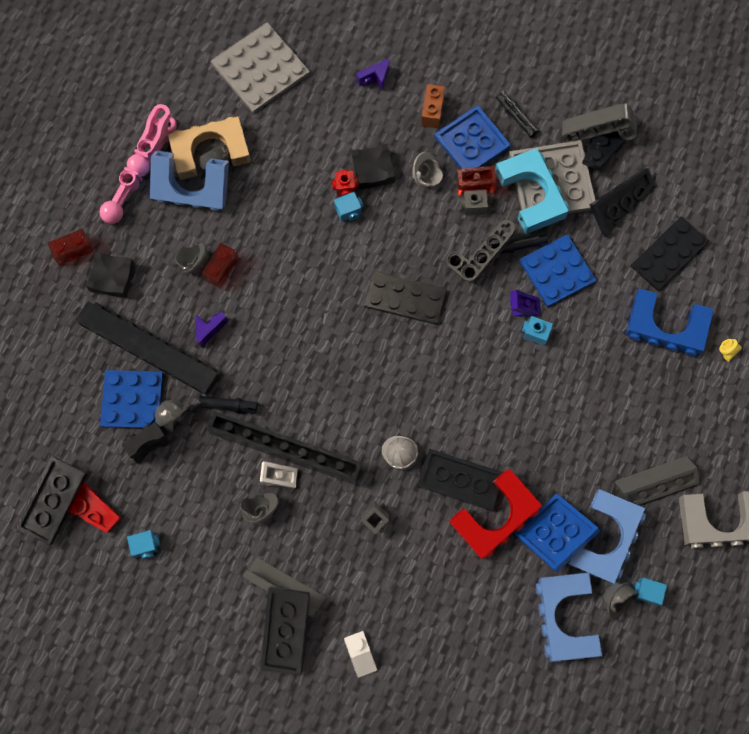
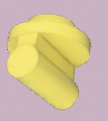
M735 339L723 341L719 348L723 358L728 362L742 349Z

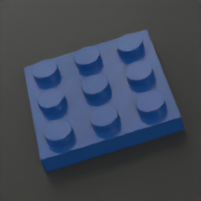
M478 105L434 134V138L466 177L501 155L511 146Z
M568 234L519 259L520 264L546 307L596 282L595 277Z
M105 370L100 427L143 429L148 424L157 423L155 412L161 404L163 372Z
M556 493L539 509L540 512L535 517L529 518L525 525L519 531H515L514 534L557 573L600 531L597 526Z

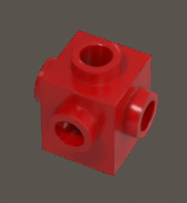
M353 170L335 172L332 187L333 191L337 190V198L355 192V188H359L358 178L354 177Z

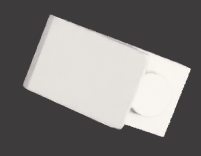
M262 462L260 482L265 486L277 485L296 488L298 468Z
M362 631L344 638L358 678L377 671L364 632Z

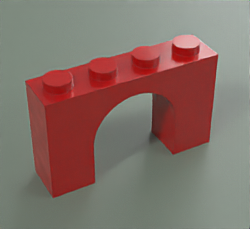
M506 469L493 481L510 504V516L502 527L494 530L484 529L464 508L448 521L481 559L484 557L486 559L495 552L494 548L499 543L500 545L506 543L510 539L509 534L514 530L516 532L525 525L524 521L529 517L531 519L540 512L539 508L542 506L510 469Z

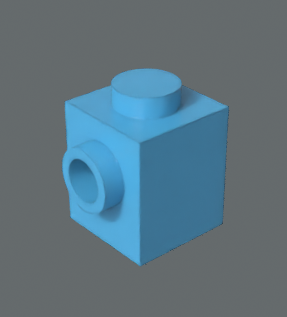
M355 192L334 199V207L341 222L348 219L350 221L356 220L362 214L361 208L364 206L361 198L356 197Z
M531 316L529 322L525 321L522 332H525L523 338L545 346L553 323Z
M151 530L127 537L130 553L134 558L142 557V559L153 557V553L158 552L157 547L160 546L159 537L157 534L154 535V532Z

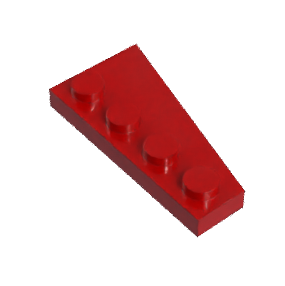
M83 482L69 512L100 530L109 533L122 517L92 488Z

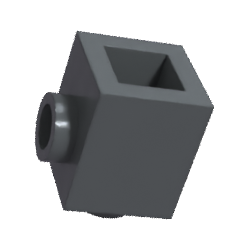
M486 190L464 191L463 198H460V208L464 209L465 215L487 213Z
M374 501L361 514V521L376 534L388 525L389 514Z

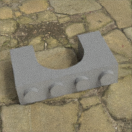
M749 491L738 494L740 523L730 533L718 531L711 526L706 517L703 494L679 497L685 545H691V548H703V544H711V547L724 546L723 543H731V546L744 545L743 542H748Z

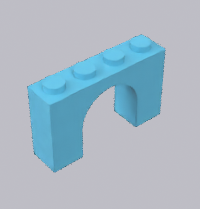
M537 148L496 164L495 173L502 187L519 180L529 179L540 184L544 190L545 199L542 202L519 212L518 221L525 234L566 219L569 211L568 203L565 200L563 201L560 187L555 185L552 171L547 169L544 155L539 153Z

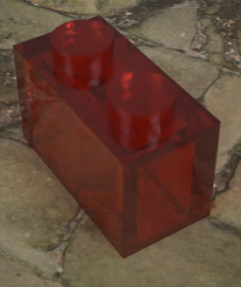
M495 167L457 169L458 195H464V191L486 190L487 193L495 192L497 183Z
M83 228L48 242L52 256L59 266L94 252Z
M220 243L201 273L204 281L221 289L239 259L237 251Z

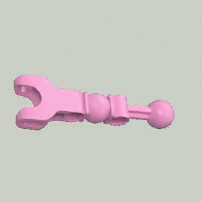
M156 105L150 113L145 131L137 144V150H134L135 154L131 155L128 159L127 167L124 168V171L119 176L121 185L112 201L104 202L100 208V217L104 222L115 224L122 219V205L129 192H134L139 188L140 181L143 180L142 176L149 172L151 155L155 151H160L163 145L169 141L168 134H172L176 130L177 124L171 117V112L166 105ZM165 111V115L159 119L158 113ZM146 148H151L148 152H144ZM128 179H133L131 183H126Z

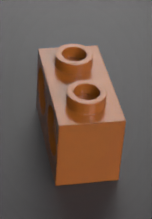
M427 84L421 126L439 128L445 91L444 86Z

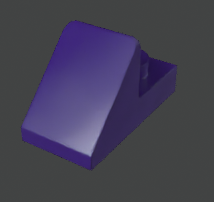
M386 59L357 72L356 82L359 87L362 85L368 86L376 80L382 91L389 72L390 61Z
M519 290L510 292L513 317L541 316L540 299Z
M222 312L218 315H213L209 319L208 324L196 315V341L201 348L228 322L227 317Z

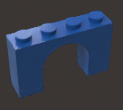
M638 289L634 297L625 335L629 336V339L633 341L644 340L648 341V344L651 346L662 345L666 346V349L669 351L677 352L680 350L684 351L687 356H699L705 348L713 309L694 304L690 309L685 331L679 334H668L661 331L653 320V310L658 293Z

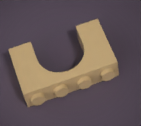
M229 117L223 121H213L207 125L193 126L187 130H178L168 134L180 180L198 176L193 157L194 150L199 143L207 139H218L226 144L233 166L251 162L239 117Z

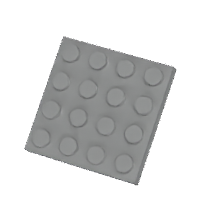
M265 23L211 60L213 67L252 113L261 109L310 74V71L268 23Z
M581 140L535 147L539 153L544 155L545 165L547 169L552 171L553 181L555 185L560 187L563 201L565 200L568 203V214L591 210L589 204L595 201L588 167L582 164L585 155ZM535 148L510 151L509 157H515ZM529 179L515 182L521 211L537 205L545 199L544 190L537 182Z

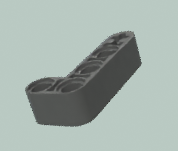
M618 104L568 118L562 122V140L565 143L582 141L618 131L621 138L625 140H631L637 136V120L628 104Z
M510 220L501 221L469 260L458 252L449 254L447 257L448 266L469 283L476 282L515 236L516 229L514 224ZM510 226L511 232L504 233L503 228H508ZM493 240L500 242L499 247L496 249L490 248V243ZM480 255L487 256V261L485 263L478 262V257ZM458 257L461 259V263L458 266H452L451 263L454 258ZM469 269L475 270V275L472 278L466 277V272Z

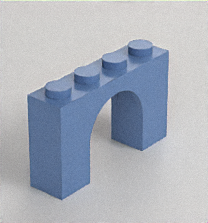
M155 151L151 155L150 199H156L157 202L170 201L176 205L191 204L192 207L196 208L204 206L210 207L211 210L223 209L227 201L229 161L210 158L206 163L204 188L199 191H188L183 189L175 180L174 153Z
M597 489L590 508L613 518L617 522L621 532L619 544L613 551L607 554H596L582 548L568 564L615 583L622 576L623 570L621 567L623 562H627L631 551L628 549L630 544H634L637 539L638 532H636L638 524L642 525L646 514L643 513L645 508Z
M589 573L538 579L539 583H536L537 596L541 595L542 603L538 607L540 616H544L545 624L541 625L543 637H547L548 645H544L546 658H550V662L602 656L599 635L584 637L568 636L558 628L554 616L556 606L563 598L592 593Z

